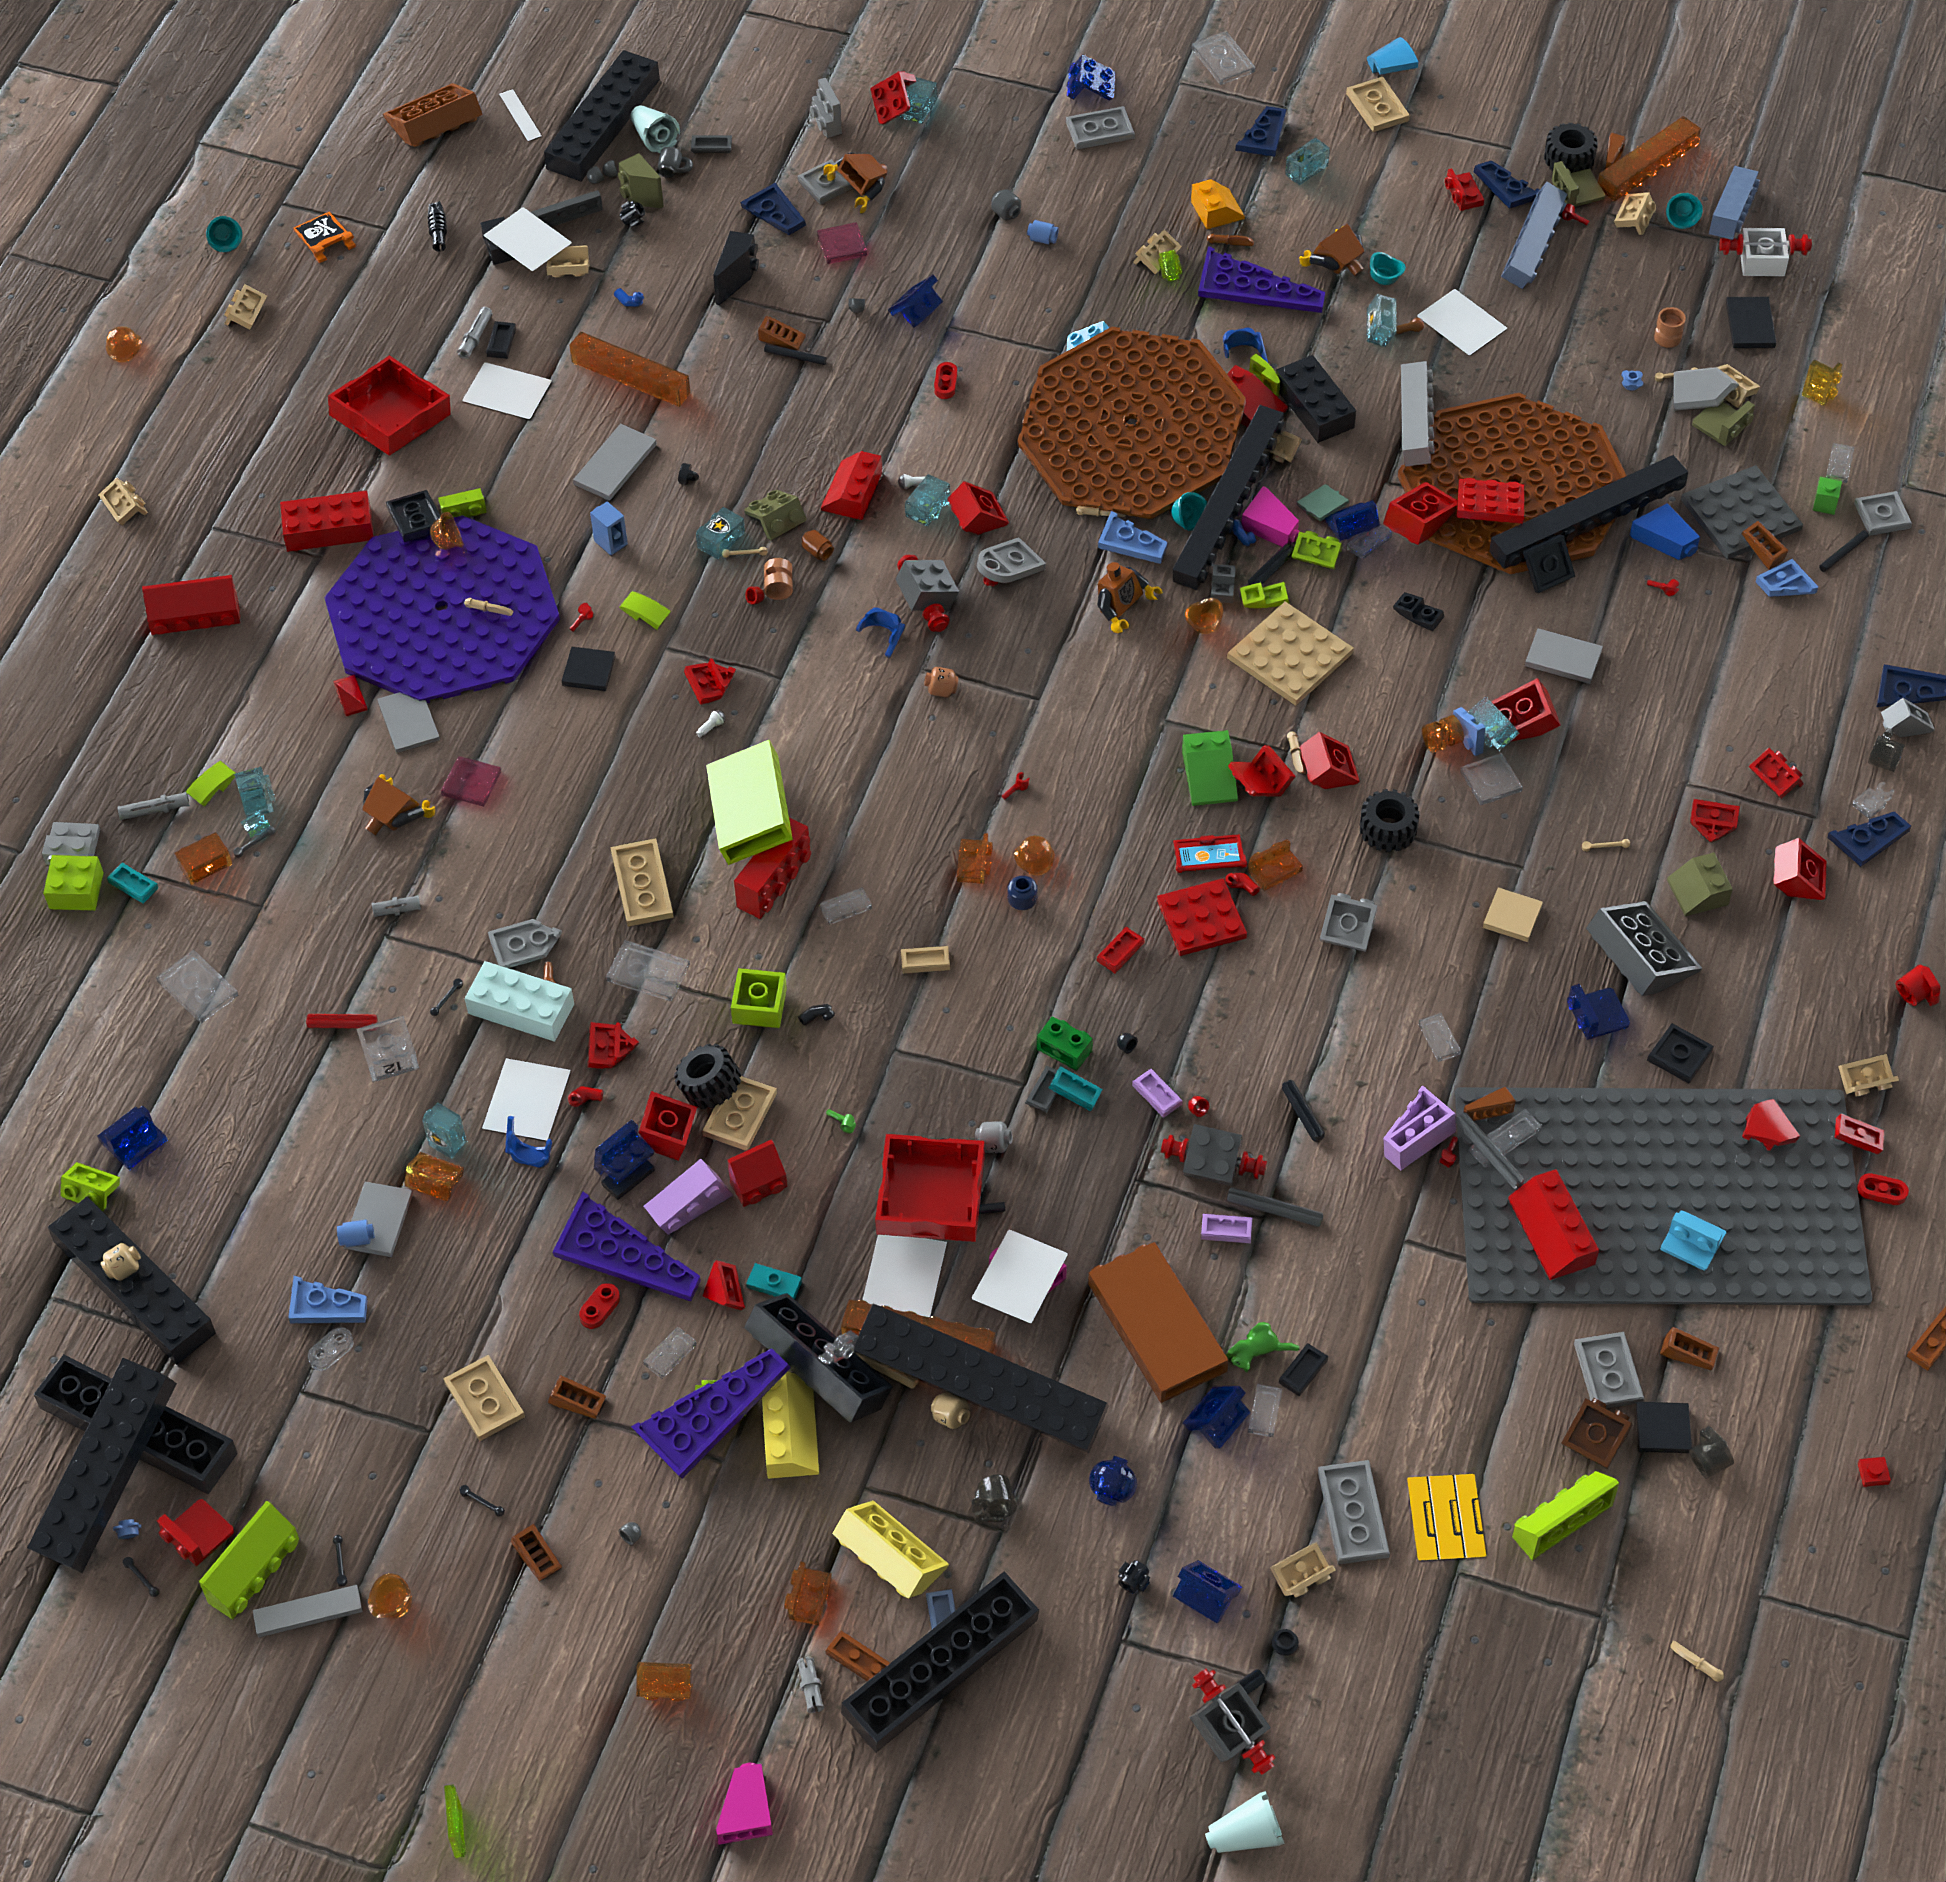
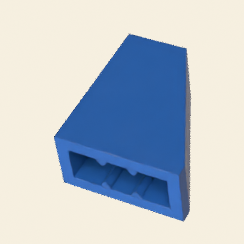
M1668 503L1632 521L1630 536L1633 539L1673 558L1681 560L1687 556L1694 555L1698 550L1700 536Z

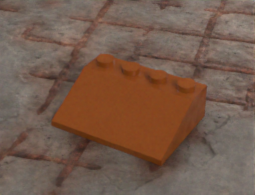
M454 83L383 113L386 121L401 139L413 147L424 144V141L429 138H438L447 130H456L460 127L459 125L465 122L472 123L477 120V117L483 115L475 92Z

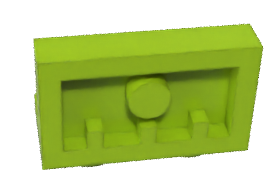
M480 488L438 498L444 520L461 515L470 517L487 513L484 496Z
M1312 531L1299 532L1292 553V559L1334 570L1339 553L1343 549L1342 543L1334 537L1327 536L1326 539L1318 537V534Z
M76 1162L61 1176V1197L77 1203L88 1197L101 1211H104L107 1205V1197L120 1185V1177Z

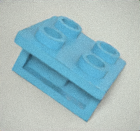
M1681 1210L1674 1215L1669 1232L1660 1249L1706 1271L1725 1237L1726 1231Z

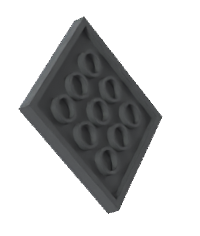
M1756 465L1683 493L1681 496V501L1727 560L1753 550L1743 537L1742 532L1757 521L1777 540L1801 531L1803 523ZM1757 531L1753 536L1756 537L1760 533Z

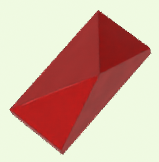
M355 674L333 681L346 717L368 710Z
M718 1260L715 1261L703 1297L723 1306L743 1310L745 1305L736 1265Z

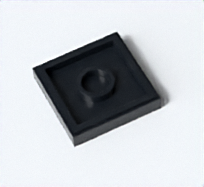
M1563 535L1555 536L1523 551L1535 593H1540L1575 577Z
M571 646L561 681L562 686L606 691L616 658L615 652Z
M1671 1023L1648 1055L1647 1061L1689 1084L1713 1051L1714 1046Z
M1636 1403L1639 1452L1691 1453L1689 1403Z

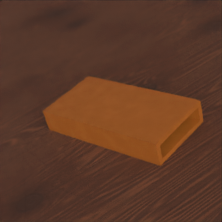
M1155 1242L1149 1245H1141L1135 1251L1127 1255H1119L1112 1262L1098 1265L1089 1272L1088 1285L1160 1403L1228 1371L1229 1360Z

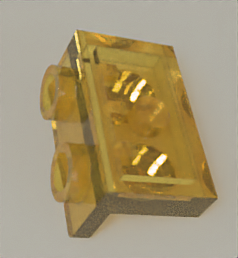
M1813 360L1809 366L1802 395L1823 406L1830 399L1833 400L1838 392L1836 386L1843 375L1841 373L1843 364L1838 362L1834 368H1831Z

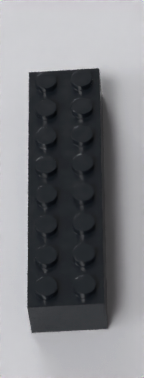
M623 50L545 149L546 169L582 182L587 172L596 164L629 121L632 110L642 104L659 82L658 62Z
M85 1197L48 1226L54 1243L176 1365L216 1334L211 1319L88 1197ZM124 1243L129 1248L134 1246L140 1254L141 1259L138 1260L139 1269L121 1281L115 1278L110 1279L101 1266L103 1254L116 1245Z
M63 1354L33 1395L40 1409L86 1431L112 1378ZM166 1406L140 1460L209 1495L238 1453L231 1438Z
M122 1358L27 1547L28 1549L83 1574L177 1385L176 1382L166 1375Z
M1005 1571L1002 1572L842 1702L841 1714L874 1752L877 1753L1037 1622L1039 1609Z

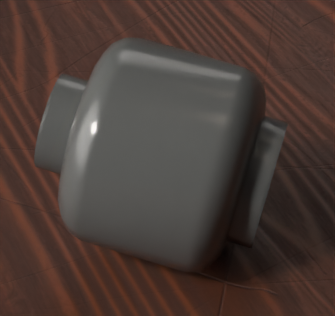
M1007 189L1000 190L993 195L991 208L1003 220L1016 218L1020 214L1021 200L1012 191Z

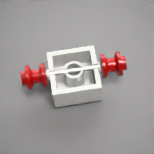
M1743 228L1742 234H1738L1737 238L1733 240L1720 238V251H1723L1724 255H1728L1730 251H1736L1737 255H1740L1743 276H1785L1789 255H1793L1795 251H1801V254L1806 256L1807 252L1811 251L1812 240L1808 239L1807 234H1803L1801 239H1795L1794 234H1790L1788 241H1786L1785 228Z

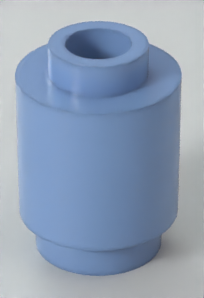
M1034 220L1033 224L1030 223L1028 226L1027 235L1030 236L1031 241L1049 245L1050 243L1055 244L1059 228L1054 227V224Z
M367 1219L345 1222L342 1226H337L339 1245L353 1247L370 1244L371 1239L375 1238L373 1224H368Z

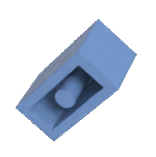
M607 501L590 512L594 541L608 554L613 555L628 545L624 515Z

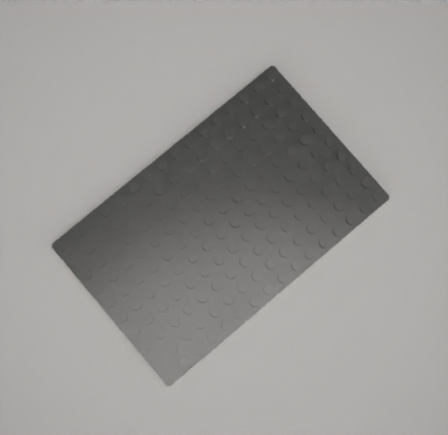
M1456 1088V1117L1464 1111L1466 1105L1501 1088ZM1507 1088L1516 1101L1514 1111L1510 1114L1474 1122L1523 1176L1524 1184L1536 1175L1557 1169L1599 1249L1596 1265L1552 1280L1548 1278L1508 1200V1196L1517 1189H1514L1457 1125L1468 1297L1472 1303L1870 1305L1872 1302L1851 1144L1835 1138L1836 1118L1840 1114L1847 1116L1844 1092L1840 1089ZM1774 1099L1800 1137L1795 1143L1781 1146L1774 1145L1771 1150H1767L1762 1142L1752 1138L1747 1140L1742 1135L1746 1129V1117L1754 1104ZM1683 1210L1726 1231L1725 1237L1706 1271L1661 1251V1245L1669 1232L1676 1212L1679 1213Z

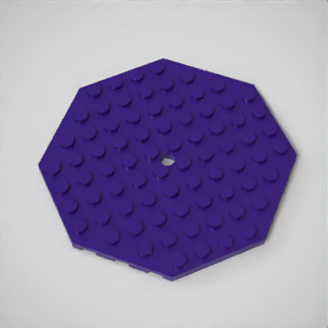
M463 515L443 520L446 528L444 531L407 542L403 541L399 531L372 537L324 597L345 673L349 675L355 674L356 678L394 694L401 692L419 701L426 700L427 703H430L431 699L439 697L447 699L459 696L461 692L474 689L475 692L491 688V684L503 681L505 684L514 682L560 620L537 545ZM467 598L484 602L488 601L490 604L512 609L513 614L508 616L489 611L484 612L483 610L468 608L464 602ZM447 605V609H443L441 611L436 609V607L439 608L441 606Z

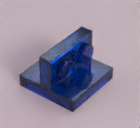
M932 274L913 285L887 310L892 316L901 312L913 328L918 326L943 303V300L932 288L938 281L937 278Z
M135 1106L97 1135L98 1140L128 1170L168 1141L166 1135L154 1125L150 1112L144 1106H141L139 1109Z
M631 1119L595 1149L594 1169L600 1175L606 1172L619 1184L654 1155V1150L638 1134V1125Z
M1240 1386L1212 1387L1184 1420V1426L1188 1430H1199L1215 1449H1220L1250 1414V1410L1241 1401L1246 1394Z
M1197 1560L1182 1567L1177 1576L1181 1580L1172 1597L1215 1623H1219L1231 1600L1239 1595L1242 1586Z

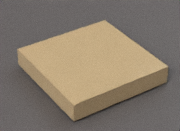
M1498 887L1485 918L1483 928L1528 942L1543 902Z

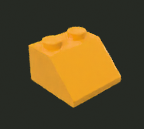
M1212 179L1192 184L1191 203L1206 229L1245 219V215L1229 188Z

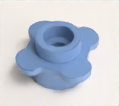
M1627 370L1622 372V385L1626 389L1636 390L1643 386V381H1641L1642 372Z
M128 1519L118 1522L119 1526L113 1527V1531H116L118 1539H129L138 1536V1529L142 1527L139 1525V1522H134V1519Z

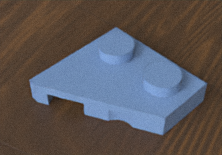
M1793 559L1758 575L1756 578V583L1769 597L1815 594L1818 591V586Z
M1462 707L1453 710V721H1451L1455 733L1460 734L1466 749H1470L1474 756L1482 754L1485 737L1484 724L1476 725L1473 723L1476 721L1475 717L1471 714L1469 715Z

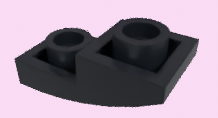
M1406 592L1393 605V609L1400 615L1431 631H1434L1444 618V610L1425 605L1424 598Z

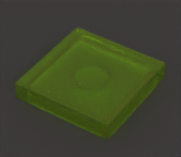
M454 1784L446 1785L444 1790L448 1839L455 1858L465 1857L462 1805L456 1786Z

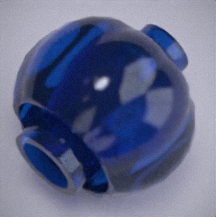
M1113 1456L1112 1460L1101 1461L1093 1467L1089 1476V1485L1091 1491L1097 1494V1501L1116 1507L1117 1502L1125 1503L1132 1498L1137 1488V1478L1131 1468L1127 1466L1128 1460Z

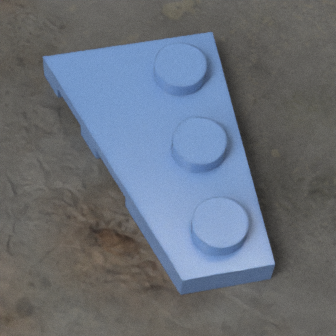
M1111 511L1098 541V548L1161 564L1167 550V542L1147 530L1141 531L1134 527V523L1129 520L1125 522L1118 518V514Z
M294 1276L289 1321L290 1323H365L368 1300L362 1294L340 1288L336 1290L327 1288L322 1283L315 1281L310 1283L303 1281L301 1277Z

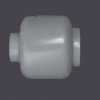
M1002 1121L983 1122L975 1131V1140L984 1141L985 1153H1003L1006 1151L1008 1144H1012V1131L1008 1130L1006 1124Z

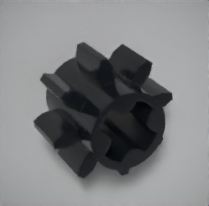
M627 201L621 205L623 210L620 212V218L625 225L633 227L644 222L641 217L645 215V210L639 202Z
M1134 1560L1131 1564L1124 1562L1118 1570V1577L1121 1578L1119 1585L1129 1593L1133 1594L1138 1589L1144 1592L1150 1584L1149 1569L1137 1560Z

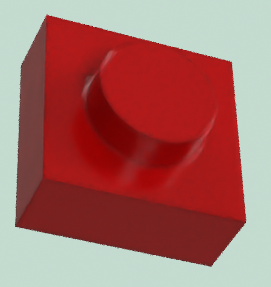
M1885 1457L1859 1459L1858 1468L1863 1487L1889 1485L1891 1479Z

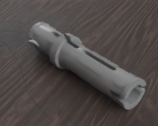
M481 307L470 330L464 334L463 342L457 350L460 358L468 359L474 347L478 346L479 338L493 315L490 308Z
M187 792L170 796L164 794L160 796L161 798L118 806L120 820L162 811L168 813L171 809L190 806ZM149 806H151L150 808L133 811V810H135V809H140V808H144V807H149Z

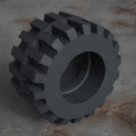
M1562 123L1560 126L1553 127V130L1549 131L1544 153L1546 165L1550 166V169L1553 171L1554 163L1562 161L1566 169L1570 170V173L1591 169L1595 162L1598 145L1597 136H1594L1595 133L1589 130L1587 126L1583 127L1578 123Z
M1383 789L1381 793L1376 791L1373 796L1369 795L1361 809L1359 830L1360 834H1363V840L1368 841V845L1371 847L1376 846V850L1379 851L1386 849V852H1391V850L1395 849L1397 852L1401 850V847L1407 848L1409 842L1413 843L1417 835L1420 816L1417 803H1414L1412 797L1407 798L1406 793H1398V790L1394 789L1393 791ZM1392 818L1397 820L1398 822L1387 823L1380 819Z
M706 1044L704 1047L699 1046L696 1047V1050H691L686 1057L680 1060L681 1063L677 1065V1071L674 1073L675 1083L690 1104L697 1108L700 1107V1109H706L707 1107L710 1109L715 1108L718 1104L720 1106L726 1099L729 1100L732 1097V1093L737 1091V1086L741 1083V1072L728 1051L718 1044Z

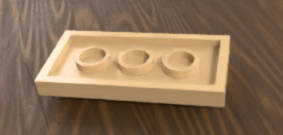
M656 838L611 847L627 927L674 918Z

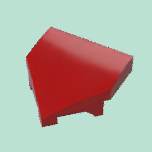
M712 658L709 659L708 663L685 666L684 670L700 705L722 699L736 672V669L729 666L727 669L716 664Z
M1693 799L1690 823L1712 843L1736 830L1740 806Z
M591 1022L589 1027L588 1068H613L639 1042L634 1037L631 1038L621 1028L619 1022L616 1025Z
M1774 1099L1754 1104L1746 1117V1129L1742 1135L1747 1140L1752 1138L1762 1142L1767 1150H1771L1774 1145L1781 1146L1795 1143L1800 1137Z

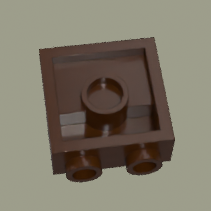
M1585 1398L1561 1444L1608 1469L1633 1425L1628 1421L1630 1419L1628 1415L1618 1410L1613 1413L1605 1409L1607 1405L1596 1398H1593L1592 1401Z

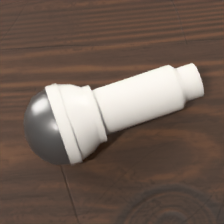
M903 474L898 478V485L902 489L931 484V477H911Z
M719 710L713 711L709 720L696 732L697 736L702 737L713 727L722 725L725 721L724 713Z

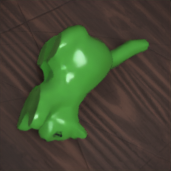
M1259 1322L1247 1334V1339L1237 1342L1228 1351L1226 1356L1228 1359L1232 1358L1231 1363L1248 1372L1251 1368L1250 1363L1256 1356L1265 1355L1273 1351H1299L1300 1347L1293 1343H1280L1277 1335L1272 1331L1271 1325L1266 1322Z

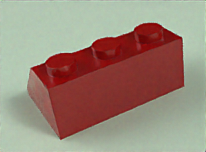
M860 451L842 460L822 503L821 511L862 520L882 475V456Z

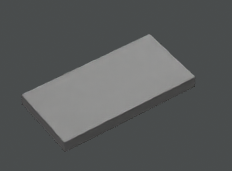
M620 423L573 479L574 485L610 501L657 445L656 439Z
M1369 1460L1318 1467V1475L1337 1564L1389 1558L1390 1552Z

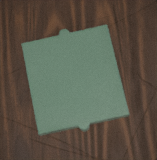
M1326 484L1297 501V506L1305 510L1307 515L1310 514L1319 521L1349 504V500L1339 494V491L1333 490Z

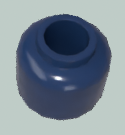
M1028 876L1013 878L1007 887L1009 904L1017 910L1032 908L1038 899V888L1035 880Z

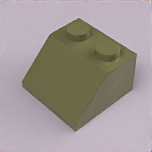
M640 153L618 163V178L621 182L619 189L624 199L627 198L629 202H639L645 207H664L661 177Z
M1715 853L1692 858L1667 877V881L1685 916L1729 905L1733 888Z

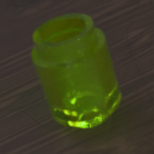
M1175 249L1159 253L1160 258L1158 261L1162 278H1167L1168 282L1180 279L1179 275L1183 274L1179 255L1176 254Z

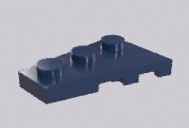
M1493 161L1475 165L1473 172L1509 209L1534 201L1539 192L1538 188L1533 190L1528 187V182L1523 179L1518 181L1513 178L1510 171Z
M776 183L740 202L743 209L787 235L806 226L804 218Z
M1884 664L1876 707L1891 706L1902 698L1913 704L1945 701L1946 675Z

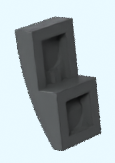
M1213 565L1211 602L1233 603L1235 566Z

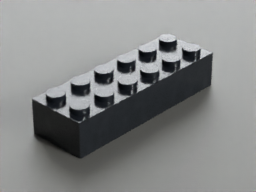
M788 1293L755 1304L744 1328L768 1350L772 1348L791 1367L790 1371L798 1375L808 1387L817 1392L844 1419L851 1423L882 1409L893 1386Z

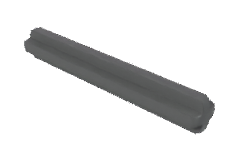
M1462 1112L1456 1117V1124L1514 1189L1521 1187L1525 1181L1523 1176L1467 1113Z
M1232 1187L1227 1195L1229 1202L1317 1227L1323 1221L1322 1212Z

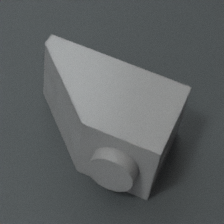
M1905 698L1900 699L1881 712L1884 719V728L1889 733H1894L1899 737L1931 733L1935 730L1928 712Z

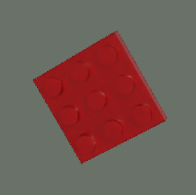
M1474 478L1459 479L1457 518L1523 524L1524 484H1519L1518 482L1504 483L1497 482L1496 480L1481 481Z
M1224 878L1157 896L1158 905L1180 956L1247 939L1246 929Z

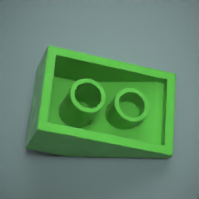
M1228 730L1183 735L1182 754L1192 806L1238 801L1236 779L1228 767L1230 762H1233Z

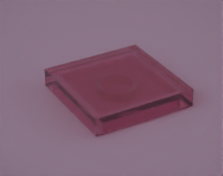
M857 222L817 230V237L827 264L867 256V249Z
M458 756L441 789V794L445 797L484 807L501 774V767Z

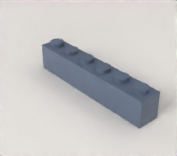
M1734 166L1713 214L1709 234L1733 240L1735 234L1740 233L1759 188L1760 180L1757 179L1759 171Z
M1547 181L1542 186L1534 199L1501 275L1502 278L1521 289L1527 283H1532L1537 274L1535 269H1538L1543 260L1541 255L1543 256L1548 249L1547 241L1549 242L1554 235L1553 227L1555 228L1561 217L1558 215L1566 207L1567 203L1564 201L1567 193Z

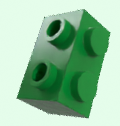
M1053 1016L1037 1035V1050L1075 1071H1078L1093 1049V1038L1088 1033L1079 1031L1070 1026L1065 1020H1059Z

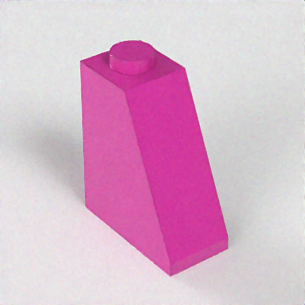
M1263 486L1242 514L1244 530L1253 532L1254 535L1281 547L1286 543L1291 545L1292 542L1295 543L1300 532L1298 530L1299 520L1267 487Z
M745 1763L739 1768H734L716 1828L719 1845L773 1835L762 1764Z

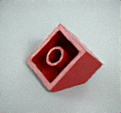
M963 481L947 498L951 505V511L957 516L959 526L965 532L979 535L1009 524L995 495L991 491Z
M1318 732L1299 746L1302 753V761L1307 769V778L1313 785L1323 789L1355 785L1360 782L1348 745Z
M1800 838L1777 846L1773 878L1776 888L1790 897L1815 900L1825 899L1827 861Z
M651 1091L638 1133L655 1153L679 1161L686 1147L697 1107Z
M772 1139L727 1160L730 1185L743 1207L749 1204H756L762 1198L771 1194H778L787 1187L786 1172Z

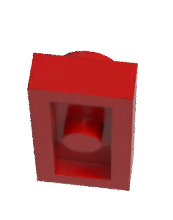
M1840 1114L1836 1118V1139L1877 1155L1883 1151L1884 1130L1844 1114Z

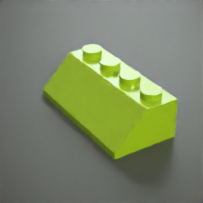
M1597 1471L1589 1476L1583 1475L1575 1482V1486L1569 1490L1567 1488L1562 1489L1557 1493L1554 1500L1549 1503L1543 1502L1535 1509V1513L1529 1517L1525 1515L1519 1518L1514 1524L1515 1528L1512 1538L1529 1558L1534 1560L1612 1507L1619 1482L1617 1479Z
M266 1501L199 1581L208 1604L232 1620L237 1614L245 1610L248 1600L254 1593H258L263 1588L268 1576L279 1569L282 1559L287 1553H291L298 1544L299 1536L296 1528L270 1502Z

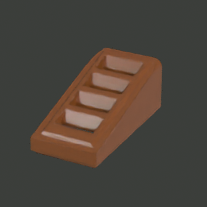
M1611 133L1609 136L1605 177L1609 178L1624 152L1625 136Z
M768 316L764 318L758 329L760 341L797 351L806 338V334Z
M1759 521L1742 532L1743 537L1769 570L1785 559L1789 550ZM1758 531L1760 534L1754 537L1753 534Z
M1503 1087L1466 1105L1463 1112L1467 1113L1473 1121L1502 1116L1514 1111L1516 1101L1509 1090Z
M1672 1327L1664 1338L1660 1354L1670 1359L1712 1370L1719 1347ZM1694 1348L1698 1349L1696 1355L1693 1354ZM1704 1351L1708 1352L1706 1359L1702 1358Z
M560 1375L548 1403L596 1419L606 1395ZM562 1390L567 1391L565 1397L560 1395ZM572 1393L577 1394L574 1401L569 1399ZM581 1396L586 1397L583 1405L579 1403ZM591 1399H594L596 1402L591 1409L588 1405Z
M534 1524L511 1538L512 1545L539 1582L562 1568ZM530 1538L535 1540L525 1547L522 1544ZM537 1545L540 1547L539 1550L529 1555V1550ZM543 1553L546 1555L545 1558L537 1563L533 1561V1559ZM550 1561L552 1566L540 1572L538 1568Z

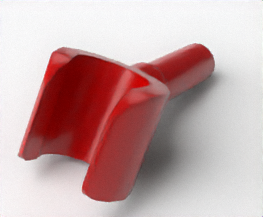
M1566 204L1562 212L1564 220L1574 219L1585 225L1589 224V220L1574 213L1575 207L1572 204Z
M1675 579L1670 580L1667 584L1652 580L1647 581V585L1662 589L1670 597L1679 591L1676 588L1679 582Z
M587 603L579 606L578 612L581 615L569 628L572 632L584 620L593 618V611Z
M1018 773L1015 784L1002 794L1001 797L1005 800L1017 790H1026L1030 778L1022 780L1024 773Z
M1455 1136L1452 1138L1447 1149L1442 1151V1157L1439 1160L1440 1163L1448 1168L1454 1164L1457 1158L1452 1153L1458 1141V1138Z

